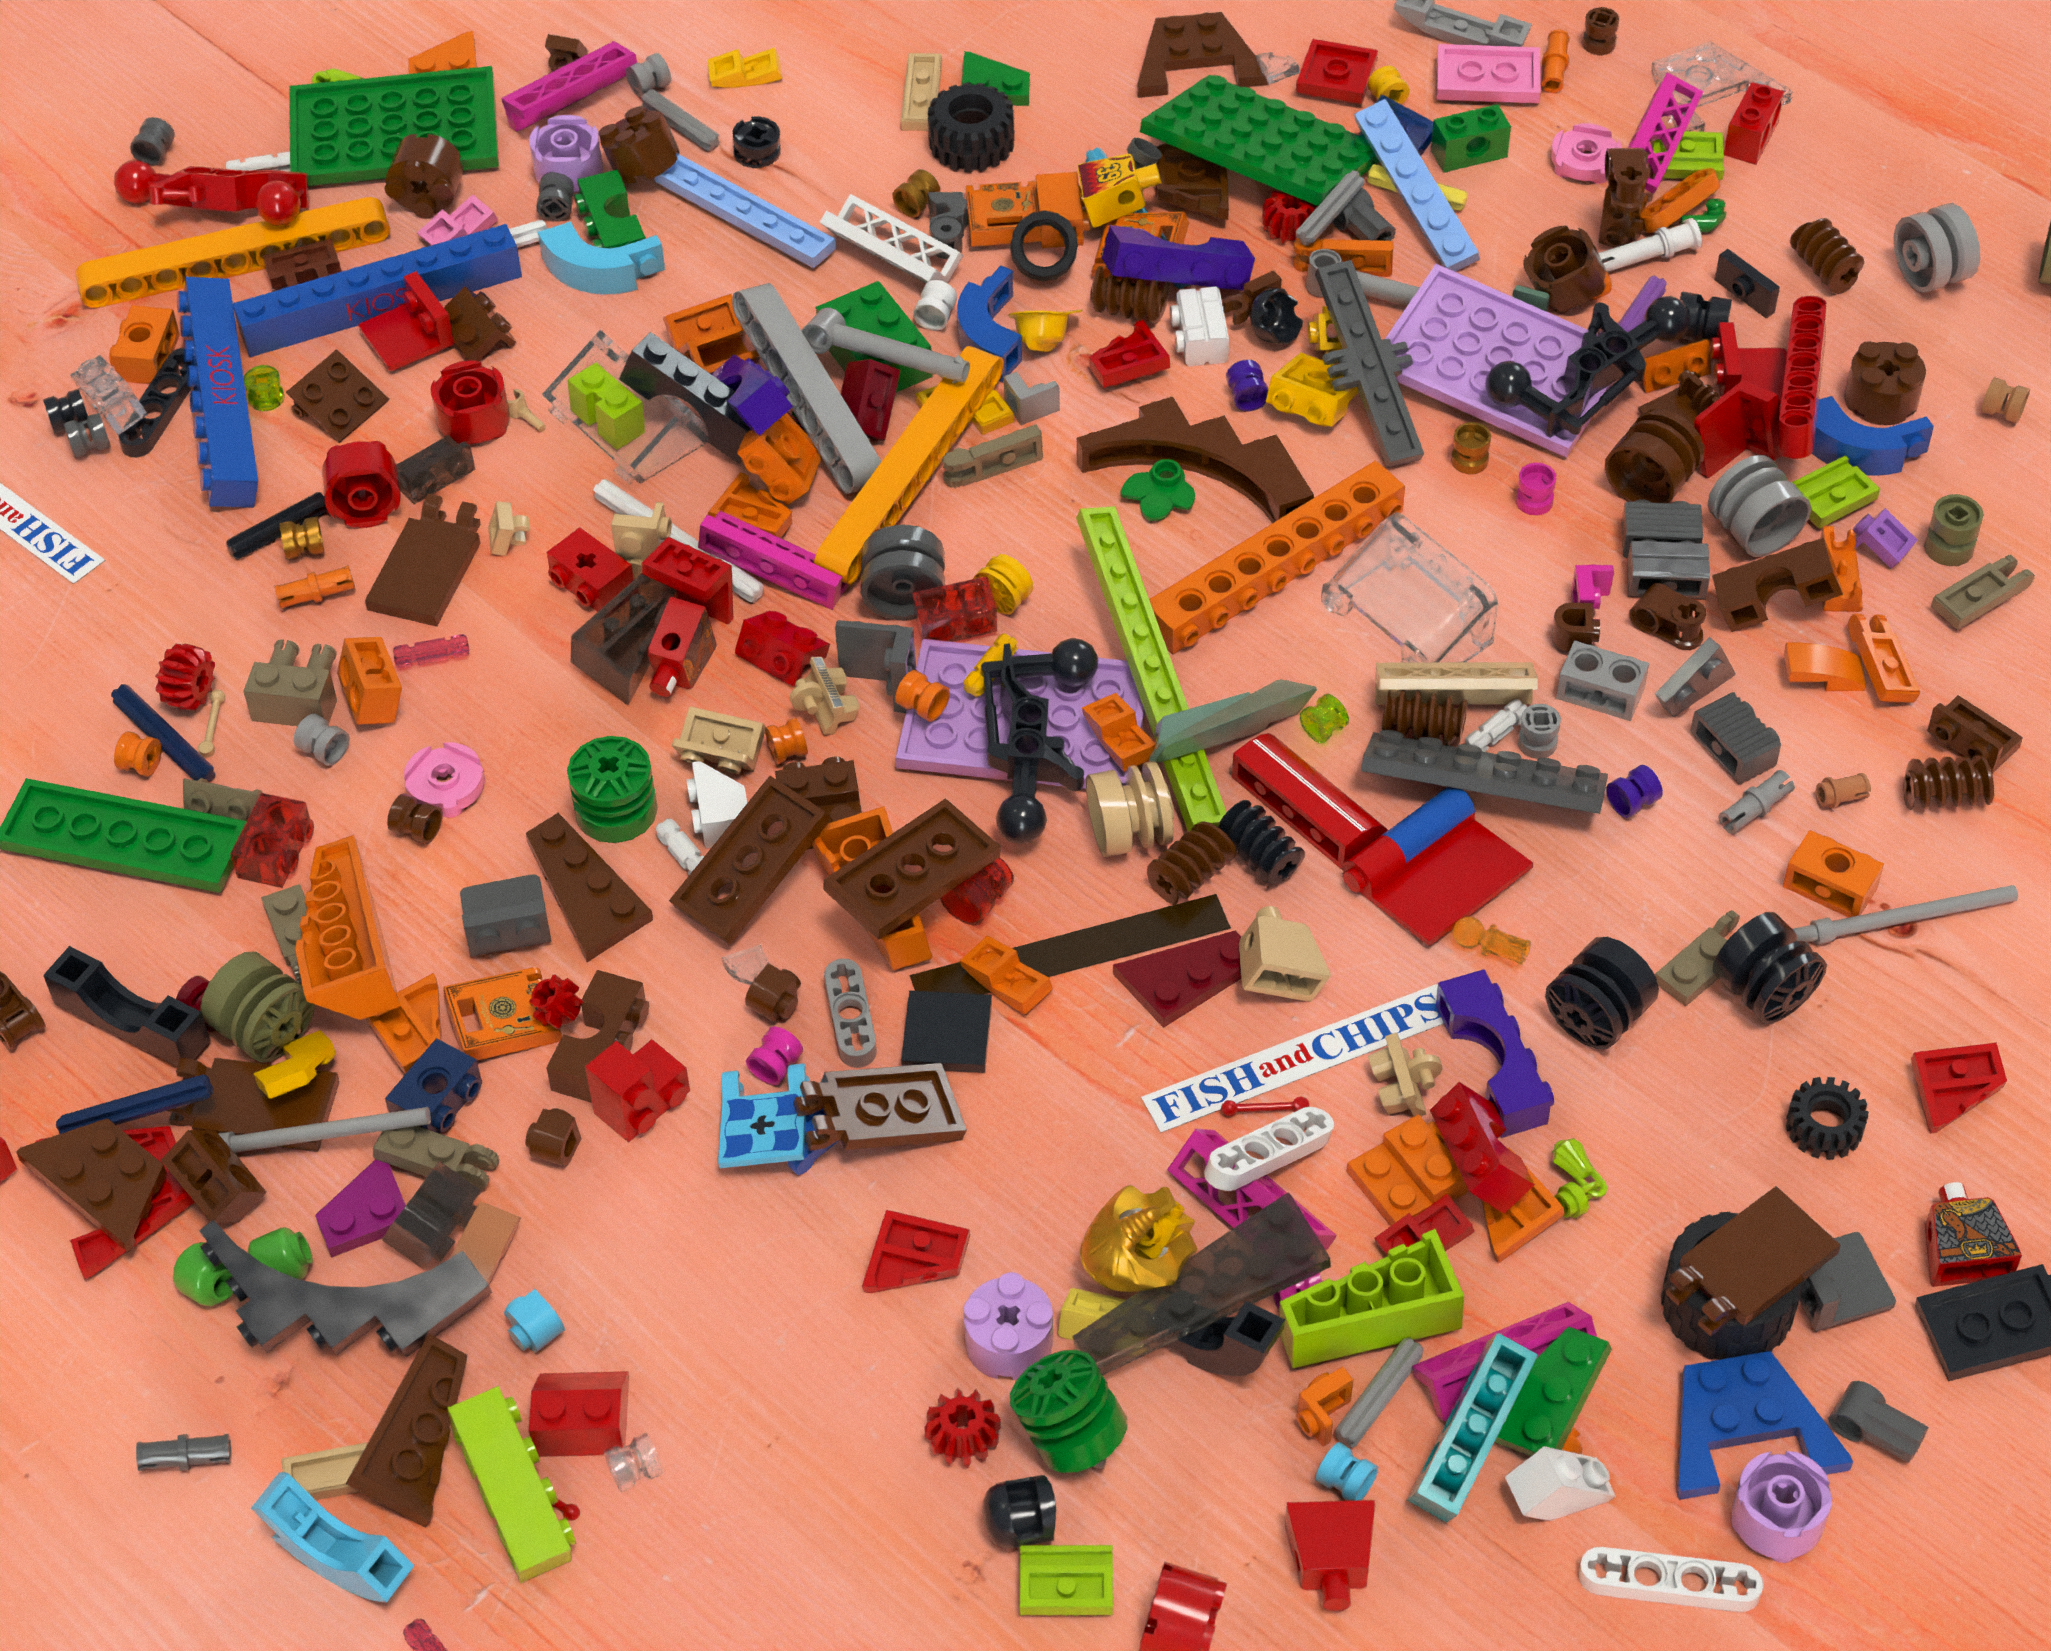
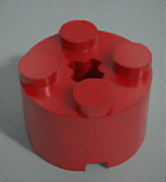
M474 360L457 362L444 368L441 371L442 376L436 383L433 380L430 388L440 432L456 447H464L468 444L481 443L504 436L507 431L506 426L509 421L510 412L504 380L498 369L493 366L492 370L482 367V362Z
M359 441L342 446L336 445L328 450L327 458L322 466V480L325 505L329 514L334 518L337 516L345 521V525L354 528H369L385 522L388 519L387 515L394 508L395 511L397 510L401 500L396 462L390 452L387 451L386 446L379 441Z
M1164 1561L1139 1651H1209L1216 1627L1214 1624L1218 1610L1221 1608L1227 1583L1219 1581L1217 1577Z

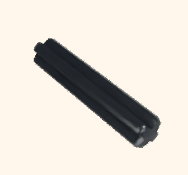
M316 492L229 538L226 541L229 553L234 559H240L281 537L280 523L292 521L295 524L303 525L306 518L319 517L328 512L324 495L321 492Z

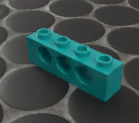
M1496 1333L1486 1342L1407 1501L1446 1523L1458 1515L1538 1354L1500 1333Z

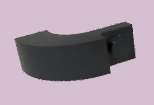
M1169 1293L1148 1324V1335L1187 1353V1363L1216 1374L1243 1376L1253 1373L1260 1367L1282 1333L1285 1319L1248 1301H1245L1235 1317L1221 1316Z

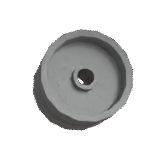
M1954 203L1943 204L1929 209L1927 213L1920 212L1903 217L1896 224L1893 237L1897 263L1905 280L1918 292H1930L1944 287L1947 283H1957L1972 278L1978 271L1980 245L1977 233L1970 217L1960 206Z

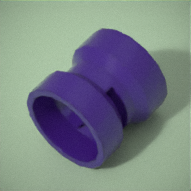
M1238 361L1226 373V380L1229 388L1232 390L1234 404L1242 411L1257 410L1267 403L1268 387L1263 380L1262 369L1256 361Z
M1639 765L1629 771L1626 778L1619 777L1608 783L1606 794L1613 809L1622 817L1629 818L1638 813L1643 804L1651 805L1660 800L1663 796V788L1652 769L1646 765Z

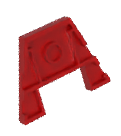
M170 1126L122 1130L160 1162L176 1144ZM42 1138V1139L36 1140L35 1142H38V1141H41V1140H44V1139H47V1138ZM165 1165L167 1175L160 1190L152 1198L153 1205L147 1218H141L134 1233L136 1241L134 1246L194 1203V1200ZM101 1229L70 1240L84 1280L92 1277L126 1252Z

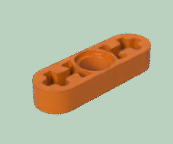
M1706 168L1692 173L1648 205L1640 216V219L1644 221V231L1652 233L1658 228L1670 226L1720 188V183L1713 168Z

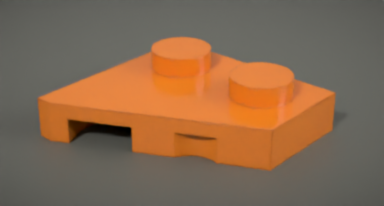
M467 31L408 58L409 74L477 67L473 31Z
M742 472L737 475L708 511V515L714 518L719 511H722L779 538L783 536L792 524V511L782 503L776 502L772 495L764 488L758 491L749 484V476Z
M434 973L397 992L400 1007L391 1009L383 1015L366 1018L368 1024L404 1074L409 1071L436 1038L442 1041L439 986Z
M1527 1166L1526 1168L1535 1185L1505 1214L1481 1200L1494 1257L1498 1263L1565 1215L1564 1207Z

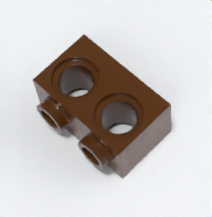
M188 1130L161 1159V1162L210 1221L214 1220L216 1223L240 1222L267 1192L216 1130Z

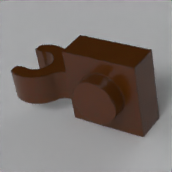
M1273 270L1245 283L1244 292L1228 296L1222 301L1224 314L1235 310L1233 312V324L1239 325L1244 323L1248 316L1250 317V309L1255 297L1267 288H1281L1282 278Z

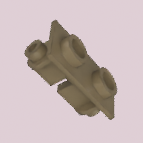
M200 778L198 781L183 779L184 809L248 821L250 828L259 829V810L265 811L269 803V797L263 795L261 790L249 791L230 788L229 786L209 783L203 778Z

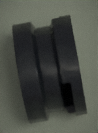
M754 116L751 117V121L744 123L741 120L735 125L732 130L734 158L738 163L745 167L763 168L778 160L781 154L780 129L774 121L769 118Z

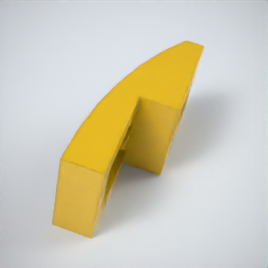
M775 47L743 58L740 50L736 49L707 59L710 83L713 87L738 88L757 86L782 79L780 58Z

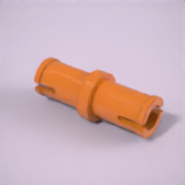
M1555 29L1548 34L1547 51L1543 54L1542 58L1544 75L1541 86L1549 93H1557L1563 89L1564 71L1569 65L1567 49L1570 36L1561 29Z
M346 565L343 568L318 575L315 572L307 574V578L275 585L274 587L281 609H285V607L313 599L315 603L323 601L324 596L355 589V584L349 565Z

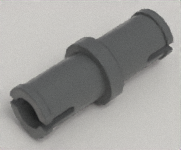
M188 1434L178 1435L176 1440L137 1442L136 1444L138 1471L179 1467L180 1471L190 1470L191 1465L231 1463L232 1458L230 1434L189 1438Z

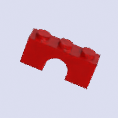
M1458 1082L1430 1109L1471 1194L1505 1214L1535 1185L1521 1157L1510 1151L1498 1140L1507 1129L1491 1101Z

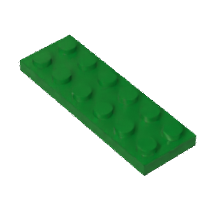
M26 778L0 826V849L221 893L250 833L248 821Z

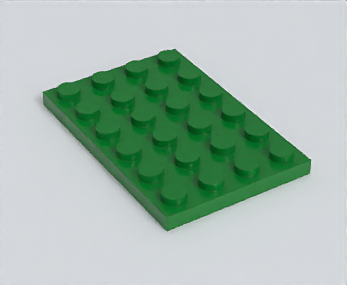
M492 66L289 86L290 172L307 173L308 186L384 179L398 144L403 138L412 134H417L416 138H427L428 134H432L449 141L461 155L460 162L463 170L499 167L495 85Z
M1219 75L1206 76L1141 119L1139 131L1316 206L1321 204L1346 174L1357 171L1361 177L1370 170L1373 164L1380 162L1364 135H1357L1347 131L1340 124L1322 121L1315 118V115L1310 112L1295 110L1286 106L1281 100L1263 97L1256 94V91L1251 88L1231 84Z

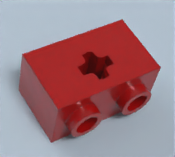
M580 527L546 552L549 564L548 574L553 583L560 588L565 587L576 596L582 605L592 607L601 615H604L635 591L632 565Z

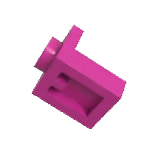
M1595 564L1575 565L1571 587L1572 602L1593 603V610L1599 609L1601 596L1610 595L1614 576L1613 566Z

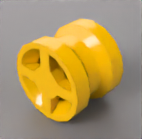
M1383 66L1377 69L1368 80V89L1376 96L1377 102L1386 99L1391 109L1401 106L1409 97L1410 88L1408 84L1401 79L1400 73L1393 66Z

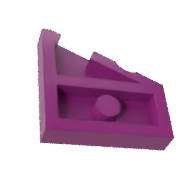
M376 1159L315 1215L331 1258L413 1227L411 1217L390 1165Z

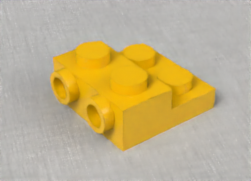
M1300 352L1271 376L1266 402L1284 413H1296L1306 417L1309 422L1316 425L1332 427L1346 415L1349 401L1359 392L1357 387L1334 391L1332 382L1344 377L1329 378L1327 369L1334 364L1325 365L1323 360Z

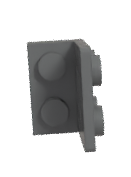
M838 620L835 626L839 668H843L846 677L887 681L886 692L887 696H893L894 712L906 713L907 709L895 702V695L903 677L908 672L916 670L913 627Z
M1853 1232L1834 1238L1841 1244L1838 1255L1804 1280L1799 1301L1815 1331L1895 1307L1896 1299L1860 1232Z

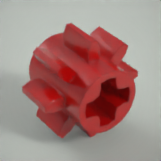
M553 974L551 979L542 980L533 989L531 999L529 1000V1003L537 1008L533 1017L544 1026L549 1023L556 1029H560L562 1024L571 1023L578 1016L581 1004H583V1000L575 995L580 987L569 978L562 980L556 974Z

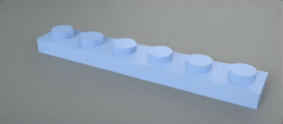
M1386 99L1355 113L1357 125L1442 266L1456 272L1480 260L1477 248Z
M675 153L678 159L675 164L662 174L654 177L656 183L812 268H815L836 249L835 238L678 153Z

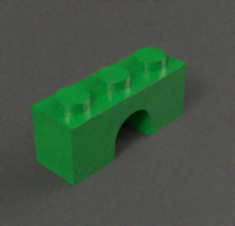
M618 169L577 179L579 194L574 195L578 214H585L586 216L583 217L584 227L588 238L594 237L595 239L592 240L593 246L617 248L646 239L637 215L630 216L627 191Z

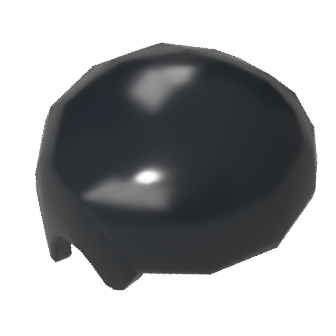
M1267 288L1256 296L1250 309L1251 325L1255 334L1261 340L1270 343L1288 345L1294 341L1303 326L1302 319L1295 314V306L1298 304V301L1283 288Z

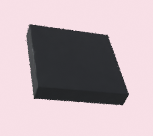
M909 990L901 1058L902 1066L942 1063L944 1071L985 1073L992 995Z

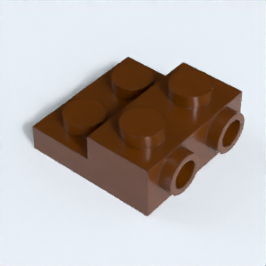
M1645 151V165H1646V166H1647L1648 153H1649V152H1647V151ZM1646 167L1647 180L1642 185L1643 205L1636 211L1626 212L1615 208L1611 202L1609 186L1606 188L1599 243L1616 248L1628 244L1632 240H1638L1644 227V221L1640 219V216L1648 201V194L1644 192L1650 175V168Z
M834 756L825 759L821 765L806 767L803 763L792 762L785 765L783 770L775 771L776 780L824 810L831 818L829 823L862 813L854 760L845 761L841 757ZM811 844L808 849H814L813 845Z

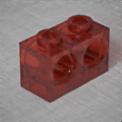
M987 576L912 593L914 618L921 643L923 639L954 642L998 632L997 608Z
M266 793L260 794L230 853L238 879L283 888L289 874H293L298 866L299 853L304 843H308L313 835L314 821L310 819L306 802Z

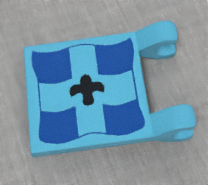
M805 1064L788 1066L789 1091L743 1096L744 1088L742 1083L739 1082V1072H723L721 1078L722 1112L718 1155L719 1168L804 1160L806 1116L797 1115L793 1102L795 1097H803L800 1090L801 1082L810 1081L806 1075Z

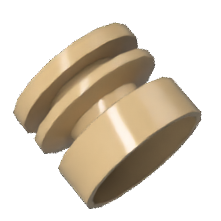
M1157 762L1144 763L1142 775L1137 766H1128L1126 785L1124 786L1113 769L1087 775L1086 794L1094 835L1102 856L1109 857L1131 852L1133 833L1135 832L1142 846L1146 849L1152 848L1154 836L1160 845L1172 843L1174 831L1172 799Z

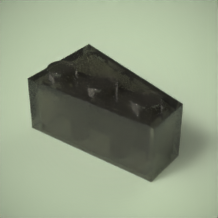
M641 573L571 635L570 662L626 705H629L651 664L648 657V648L670 596L677 598L678 590Z

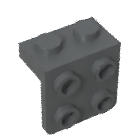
M531 874L468 886L460 891L463 926L471 957L552 941L539 876Z

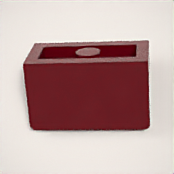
M872 359L848 362L841 396L867 438L875 441H885L901 370Z

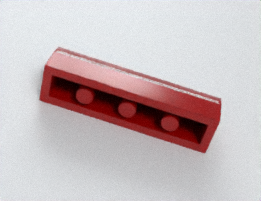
M1271 733L1257 736L1233 753L1232 778L1340 869L1343 870V865L1347 860L1388 831L1383 824Z

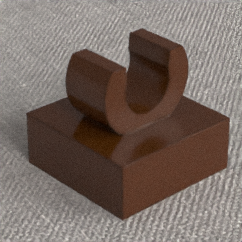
M547 35L545 48L551 54L548 64L552 71L558 69L561 61L566 60L567 64L588 54L587 48L579 39Z

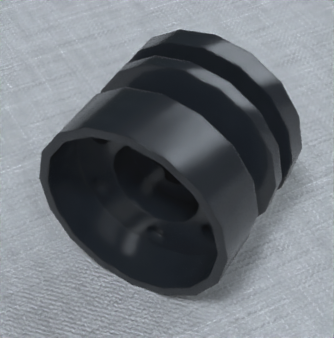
M1766 912L1742 925L1727 940L1714 960L1712 972L1733 994L1743 995V1003L1750 1010H1753L1754 1014L1764 1024H1773L1796 1011L1809 999L1826 974L1827 963L1817 952H1813L1807 942L1796 941L1797 934L1775 912Z
M1607 936L1596 937L1573 959L1572 964L1563 969L1546 987L1545 999L1548 1009L1557 1023L1570 1036L1582 1044L1595 1049H1608L1631 1027L1632 1021L1638 1019L1657 1000L1659 986L1656 976L1648 963L1634 949L1619 940Z

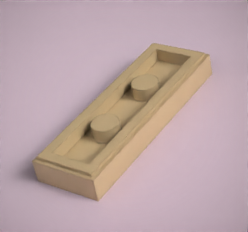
M908 53L901 130L928 131V107H930V102L933 98H938L940 90L942 54Z

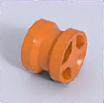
M797 718L789 719L786 725L780 727L775 725L765 727L767 743L776 764L785 762L789 756L796 755L802 757L808 754L805 736Z
M124 732L115 747V766L120 770L128 771L135 769L139 775L151 776L160 762L161 743L157 738L146 737L141 739L134 732Z

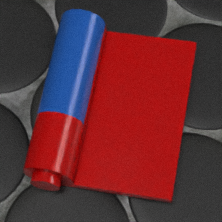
M1446 787L1347 860L1343 865V879L1349 889L1362 894L1428 946H1431L1533 868V862L1475 820L1474 804L1463 789Z

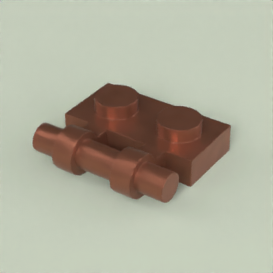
M332 239L263 256L272 289L283 286L291 287L299 282L342 272Z

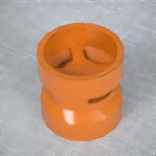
M912 670L900 682L896 690L895 702L907 710H917L919 717L928 722H933L945 710L949 701L950 690L939 682H929L925 674Z

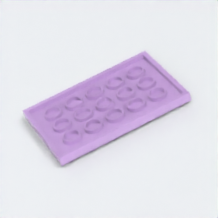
M1435 264L1385 338L1390 339L1392 344L1406 342L1409 349L1408 352L1397 357L1411 355L1414 362L1411 366L1402 369V374L1396 377L1398 383L1566 458L1591 420L1590 418L1582 426L1581 432L1577 435L1563 429L1549 438L1545 435L1548 421L1521 404L1514 407L1497 405L1488 397L1485 386L1486 377L1493 366L1503 361H1514L1521 363L1530 372L1532 387L1559 403L1571 391L1563 380L1568 356L1581 348L1583 335L1589 332V330L1441 265ZM1614 382L1590 397L1581 417L1599 401V398L1612 387Z
M929 639L922 640L916 670L925 674L929 682H939L948 687L950 697L943 713L933 722H928L919 717L915 709L906 711L896 755V768L1013 781V779H1007L1008 773L990 767L987 764L988 742L984 710L986 706L985 691L981 696L974 697L964 690V679L971 671H975V665L991 646ZM1017 649L1012 657L1049 654L1051 652ZM1098 658V669L1095 676L1087 684L1078 687L1065 686L1055 680L1053 675L1017 679L1031 695L1049 699L1047 736L1060 737L1064 740V752L1067 757L1072 759L1075 766H1079L1084 770L1083 789H1086V777L1088 774L1112 769L1116 771L1122 785H1126L1127 771L1123 772L1094 734L1082 712V707L1117 693L1135 711L1137 725L1141 729L1143 728L1145 710L1126 660ZM997 677L992 681L994 705L997 711L999 742L1009 744L1011 722L1000 703L1001 677ZM1036 782L1037 784L1063 786L1060 783L1054 782Z

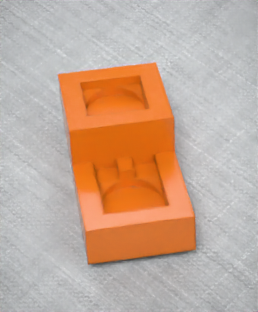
M1786 642L1784 656L1789 682H1824L1825 692L1865 691L1866 684L1861 656L1827 645Z
M1117 693L1082 707L1083 715L1094 734L1123 772L1127 771L1128 766H1138L1149 761L1156 743L1137 725L1135 711Z
M988 935L960 960L961 966L983 987L1025 1015L1053 990L1049 977L1020 963L1016 950Z

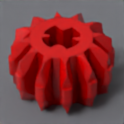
M1273 191L1271 197L1265 199L1262 209L1264 231L1269 233L1270 239L1280 238L1282 244H1285L1287 241L1295 243V240H1297L1296 231L1318 206L1285 192Z
M176 643L172 649L165 651L164 660L159 661L160 669L155 675L158 678V683L155 687L156 692L159 693L160 701L167 703L168 706L183 710H196L200 704H205L207 693L212 692L211 684L215 679V676H213L215 662L212 661L211 652L205 651L203 648L186 643Z
M957 1388L952 1399L940 1393L937 1399L938 1407H929L926 1413L928 1423L924 1426L925 1438L931 1441V1451L934 1453V1456L945 1453V1461L949 1466L957 1458H962L967 1468L971 1464L972 1456L985 1461L988 1457V1448H997L999 1443V1434L997 1432L1001 1429V1418L998 1414H995V1406L992 1400L981 1401L980 1393H978L977 1389L969 1397H964L962 1391Z

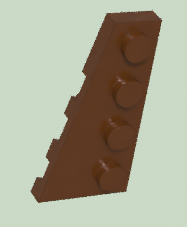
M559 813L526 832L527 843L545 879L548 880L559 907L562 908L574 937L577 938L586 962H589L653 920L652 910Z
M431 1334L427 1335L345 1483L423 1527H426L431 1519L432 1502L435 1489L439 1484L442 1458L451 1431L448 1407L457 1404L467 1354Z

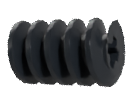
M1242 800L1225 813L1218 828L1227 834L1233 842L1236 851H1238V855L1243 861L1248 862L1249 867L1254 872H1257L1263 882L1279 883L1288 878L1301 865L1305 858V851L1301 847H1295L1296 842L1292 837H1285V830L1281 826H1275L1276 821L1272 816H1265L1266 811L1262 806L1256 805L1251 807L1249 800Z

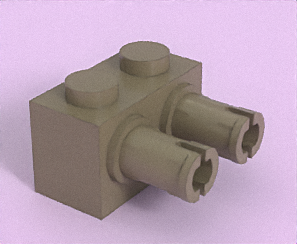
M277 640L269 663L254 662L243 691L251 720L298 726L306 716L318 714L329 723L337 702L330 674L333 661L337 656L336 650L332 646L324 644L320 654L322 646L321 644H315L312 647L307 667H297L293 665L299 654L298 645L287 640L283 649L284 640Z

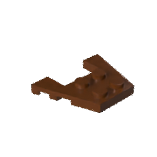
M1222 12L1155 18L1137 84V96L1142 98L1168 95V81L1165 71L1233 65L1239 87L1266 86L1269 83V73Z

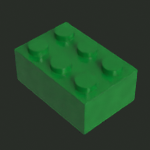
M879 281L816 306V314L823 308L837 310L843 316L848 327L931 350V345ZM835 345L828 349L844 372L848 362L872 359L901 370L896 392L933 377L931 373Z

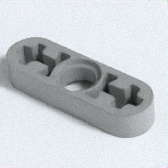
M837 959L826 967L824 977L839 1056L843 1063L850 1067H865L875 1059L877 1049L861 968L853 960ZM846 976L849 982V992L842 993L838 977ZM848 1006H855L862 1011L855 1019H844L839 1015V1012ZM859 1032L860 1044L863 1049L855 1051L852 1046L851 1034Z

